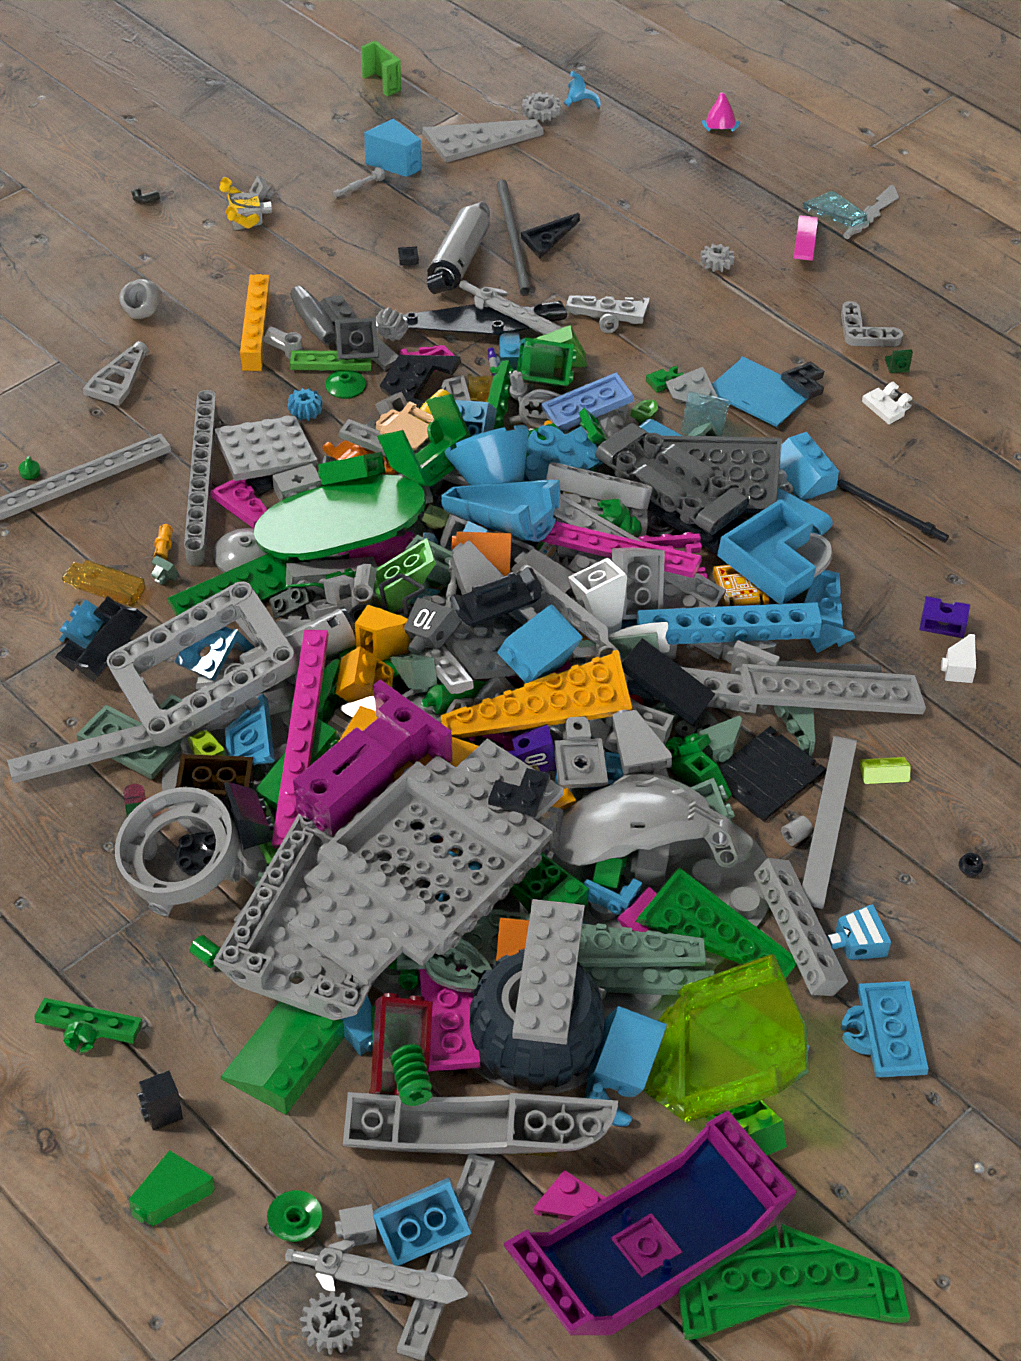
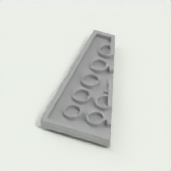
M536 119L422 127V134L444 162L448 163L543 135V128Z

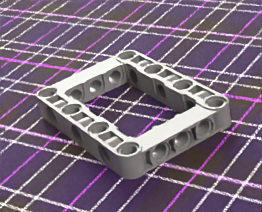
M237 582L116 649L107 657V664L152 741L160 747L170 745L288 678L299 667L293 648L251 585L247 582ZM242 618L265 655L224 675L223 679L209 687L206 685L183 698L182 702L170 709H161L155 696L151 693L140 674L235 620Z

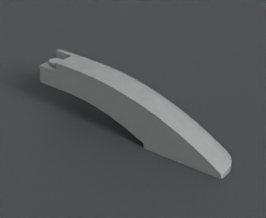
M348 1092L343 1147L446 1154H524L578 1150L595 1143L609 1130L616 1116L618 1101L510 1093V1095L478 1097H432L424 1104L408 1106L401 1102L399 1096Z

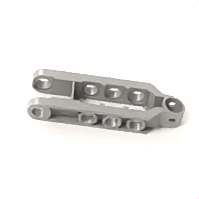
M525 564L516 572V575L520 574L526 567H532ZM532 568L542 585L541 598L533 604L509 612L510 616L524 625L552 604L569 623L596 643L595 650L579 648L577 646L567 660L573 666L577 664L578 666L591 662L595 657L601 658L617 650L608 641V627Z

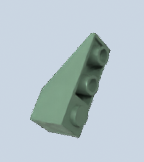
M774 705L776 715L785 722L787 730L795 736L799 747L812 757L815 746L813 708Z

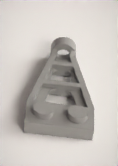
M137 341L133 346L93 375L83 388L84 395L120 406L129 395L141 363L149 353L147 345ZM125 361L133 363L130 370L120 367V365ZM112 374L125 377L122 384L106 379Z

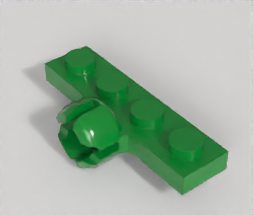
M45 997L34 1015L35 1023L65 1029L66 1031L63 1035L65 1037V1045L71 1051L76 1052L80 1043L83 1044L79 1051L80 1053L91 1050L95 1041L101 1037L134 1044L142 1027V1018Z

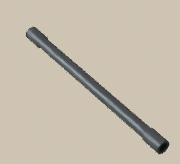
M499 180L496 185L513 253L521 295L527 296L532 290L529 278L527 277L511 206L510 192L507 181Z

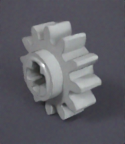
M712 244L711 248L705 246L704 250L701 251V264L705 265V269L711 268L713 272L716 270L723 272V268L730 269V265L734 264V251H729V246L723 247L722 244Z

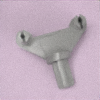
M516 370L510 374L511 386L509 391L513 398L518 399L520 405L522 398L527 393L534 391L533 383L526 385L523 382L522 373ZM520 415L509 417L510 426L523 422Z

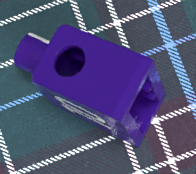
M548 725L512 738L515 750L507 752L537 771H557L554 747Z

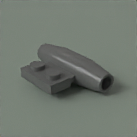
M296 286L290 292L297 313L308 329L325 345H330L336 341L333 326L335 325V319L357 318L342 295L326 297L318 302L303 286Z

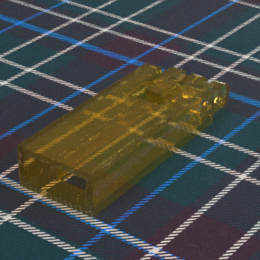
M85 560L83 564L73 562L61 577L62 581L74 585L76 589L103 598L109 596L116 602L133 607L146 589L143 578L89 560Z

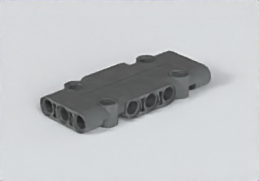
M634 423L629 424L604 441L596 450L595 457L615 470L616 477L651 486L653 488L650 497L651 501L668 512H678L684 523L696 524L711 535L742 514L749 504L748 497L734 488L729 489L730 482L726 477L716 476L713 469L677 445L671 444L666 448L663 446L664 439L660 434L648 433Z

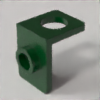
M911 349L896 350L892 352V355L885 356L889 373L909 372L913 351Z

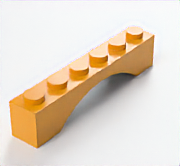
M250 274L240 349L242 371H262L265 319L271 297L269 275Z

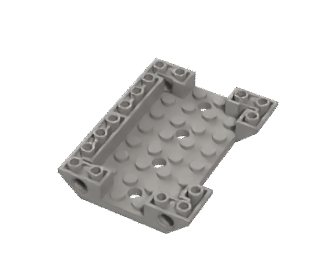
M298 814L215 957L214 964L241 988L331 1020H338L358 1014L375 979L367 986L289 929V922L320 894L305 883V876L318 865V851L320 847L335 837V835H329L326 830L324 832L320 831L315 826L314 820H310L307 817L303 818ZM380 853L377 858L383 862L389 861L392 856L389 853ZM400 866L396 871L400 875H407L411 872V869L407 866ZM419 880L416 886L422 889L427 880ZM294 977H301L304 979L303 982L299 984H293L290 982V980Z

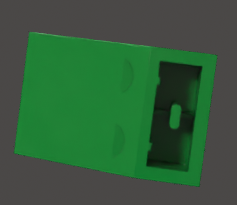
M542 852L540 863L535 868H531L519 884L515 883L510 888V891L529 914L531 913L533 899L585 905V908L589 894L588 887Z
M745 1083L736 1085L722 1093L711 1095L707 1099L698 1102L708 1122L728 1110L766 1156L787 1147L783 1120Z

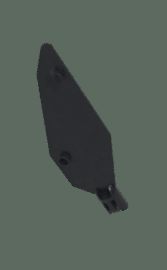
M561 301L541 303L536 307L521 306L551 322L564 320L568 315ZM475 304L418 313L409 312L403 315V317L408 319V329L501 335L507 332L532 329L491 307H484L481 310Z

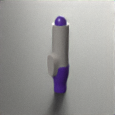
M494 348L488 349L490 368L500 365L499 357L496 356Z

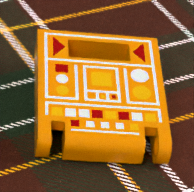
M730 565L713 567L715 583L726 589V593L721 599L723 607L730 606L729 600H732L733 606L760 605V597L763 605L769 604L768 595Z

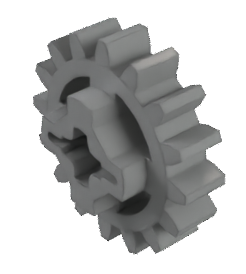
M541 92L537 94L532 93V96L527 95L526 99H523L522 112H524V116H528V119L533 118L536 121L541 119L544 122V120L551 121V117L557 118V115H560L561 102H559V98H554V95H548V92L545 94Z
M331 1290L329 1297H325L321 1292L319 1293L320 1300L309 1299L311 1308L303 1307L304 1317L300 1318V1325L303 1327L301 1329L302 1336L308 1337L307 1344L309 1347L316 1343L317 1352L319 1353L324 1347L327 1348L328 1354H332L333 1348L336 1347L341 1353L345 1343L352 1347V1337L359 1338L360 1336L359 1328L362 1327L360 1307H355V1300L353 1298L346 1301V1294L344 1292L339 1297H335L334 1290ZM344 1311L348 1314L350 1321H348L347 1317L343 1316ZM312 1323H315V1327L319 1328V1333L314 1330Z

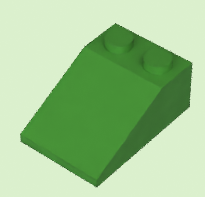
M427 538L377 568L374 590L381 603L379 585L398 574H405L421 585L436 565V560ZM402 578L384 586L389 612L393 613L403 608V598L418 591L419 588Z

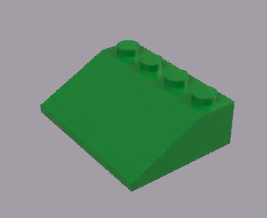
M279 1001L221 1075V1080L287 1115L344 1039L343 1020H331Z

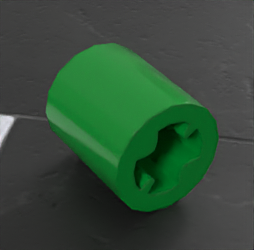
M201 935L193 941L189 951L208 968H212L215 966L214 959L221 948L205 935Z

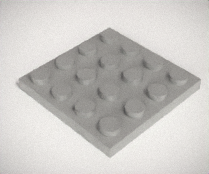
M295 416L264 419L259 422H246L241 425L223 426L214 429L216 440L235 481L278 474L309 464L317 467V459Z

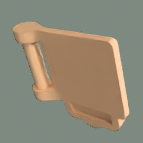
M408 402L401 412L392 409L388 413L382 414L376 422V430H379L381 434L404 430L413 451H416L429 439L427 433L429 424L418 418L428 423L432 422L434 418L427 412L417 408L415 403Z

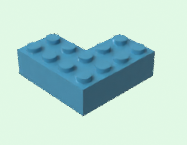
M780 499L722 536L717 556L777 603L785 604L812 586L816 566L795 550L809 541L813 522Z

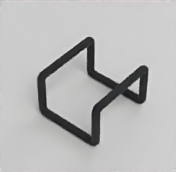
M398 574L379 585L384 610L389 612L384 586L400 578L419 588V590L404 597L402 600L403 608L393 612V614L399 615L404 612L405 618H409V611H412L413 607L407 605V601L424 593L426 587L405 574Z

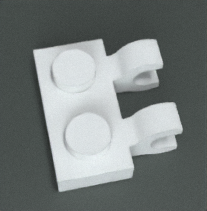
M891 382L883 391L880 388H876L863 395L862 402L887 424H891L904 417L905 411L911 408L908 401H911L912 397L905 393L895 402L893 399L898 394L894 390L898 389L899 386L895 382Z

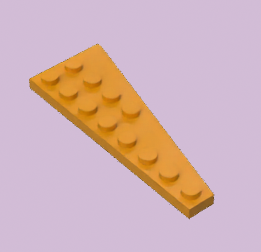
M615 650L612 651V654L601 658L595 657L591 662L583 665L571 666L569 670L562 673H553L526 683L524 687L514 691L507 690L498 697L483 699L482 703L468 708L465 706L440 716L441 724L451 730L452 737L461 739L537 728L544 725L564 724L569 717H586L588 720L613 717V714L621 710L632 711L633 708L619 652Z

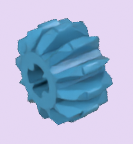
M301 388V391L294 390V393L289 395V413L299 418L300 421L303 419L309 421L310 418L316 419L317 415L321 414L323 403L317 391H311V388L307 390Z

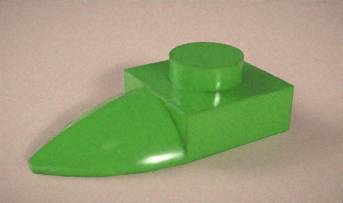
M655 400L639 402L632 408L630 417L635 418L639 423H643L647 419L653 420L658 410L657 402Z

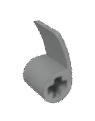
M600 718L589 720L591 737L593 739L602 738L603 747L619 754L613 725L610 728Z

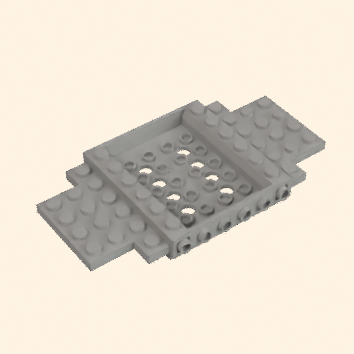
M486 739L457 767H454L439 756L433 758L426 766L417 761L412 767L406 768L400 778L395 782H391L379 797L373 798L369 806L362 812H358L345 828L339 829L330 842L324 843L318 851V865L305 876V883L320 894L289 922V929L367 986L402 952L423 966L435 953L444 955L449 949H454L461 937L466 932H471L475 928L477 921L482 916H487L493 909L494 904L499 899L503 900L508 895L510 888L515 883L519 884L524 879L526 873L540 863L542 858L541 848L552 838L553 832L537 822V820L563 796L564 788L551 780L549 781L536 817L488 805V798L495 780L520 786L526 768L533 769L489 739ZM414 822H421L425 827L422 830L415 831L411 829L410 825ZM433 835H440L444 840L442 843L434 844L429 839ZM453 848H459L463 851V854L460 857H452L448 852ZM380 853H389L392 858L389 861L382 862L377 856ZM477 861L483 867L480 870H471L468 864ZM400 866H407L411 869V872L407 875H400L396 870ZM421 879H425L430 882V886L421 889L416 886V883ZM439 893H446L450 896V899L447 902H439L435 897Z

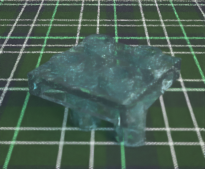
M689 391L680 432L690 434L694 428L712 422L722 436L730 400Z

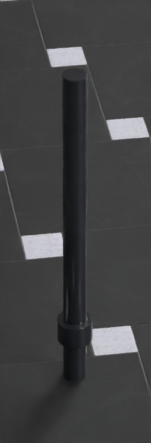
M842 478L839 479L837 486L920 529L921 533L929 537L933 536L943 542L948 540L949 535L937 529L934 524L928 521L925 523Z

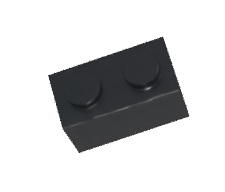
M170 1070L139 1081L141 1092L137 1093V1098L141 1106L139 1107L144 1122H150L152 1130L183 1119L179 1092Z

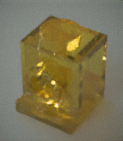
M468 374V392L471 401L487 402L493 380L492 375L472 377V374Z

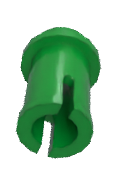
M401 969V975L398 977V983L401 988L405 990L415 988L418 984L417 969Z

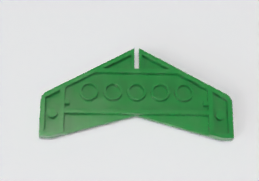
M784 1224L781 1225L784 1248L780 1247L777 1226L774 1225L681 1286L678 1296L684 1340L700 1339L789 1305L891 1323L908 1322L910 1318L902 1279L895 1268Z

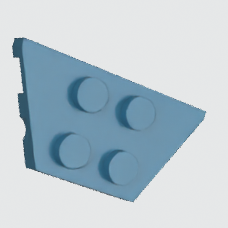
M264 694L257 698L260 702L251 711L246 708L225 729L227 756L253 757L254 765L275 761L269 703Z

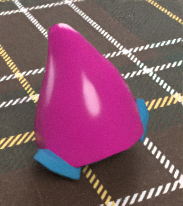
M719 93L706 121L702 120L703 126L708 131L710 129H731L733 132L740 124V121L735 120L734 112L725 93Z

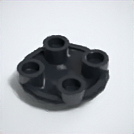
M199 832L183 835L179 839L175 859L181 871L188 875H196L206 867L215 851V834L212 832Z

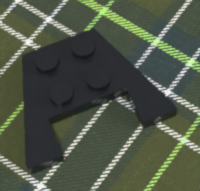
M399 355L381 382V391L389 397L402 392L407 403L413 402L420 409L425 402L418 400L417 397L434 370L454 375L462 362L459 356Z

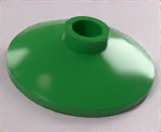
M337 371L326 379L325 387L327 392L336 398L350 399L363 393L366 388V381L356 371Z
M300 1190L284 1192L277 1196L268 1208V1226L275 1236L284 1241L298 1242L311 1237L321 1225V1205L308 1192ZM293 1218L300 1219V1221L295 1223L290 1222Z

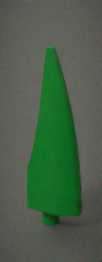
M473 681L474 689L465 690L459 694H451L444 684L436 685L421 700V705L423 708L431 707L436 714L446 713L453 700L473 698L486 682Z

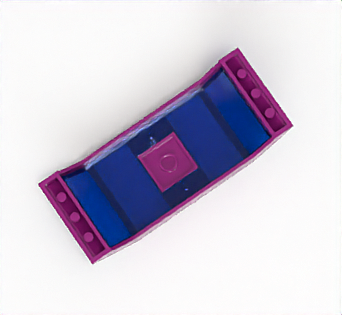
M727 1110L707 1122L706 1127L677 1156L551 1231L530 1232L526 1229L504 1242V1247L569 1335H613L678 1294L681 1286L759 1236L795 1197L797 1191Z

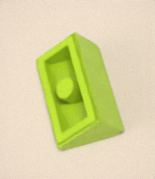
M905 757L859 760L864 784L910 781L911 765Z

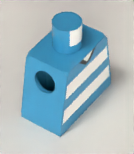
M873 904L840 917L837 922L836 933L827 935L832 949L843 948L849 960L887 957L891 946V940Z

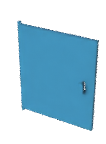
M743 356L712 383L718 399L776 427L807 400L780 380V374Z

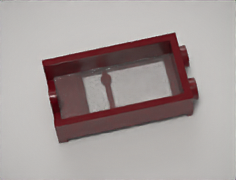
M385 993L375 1001L376 1009L369 1094L399 1096L393 1066L390 1061L394 1051L402 1046L417 1044L423 1049L422 1055L425 1057V1064L429 1074L433 1002L425 1001V998L422 996H410L409 999L399 998V994Z

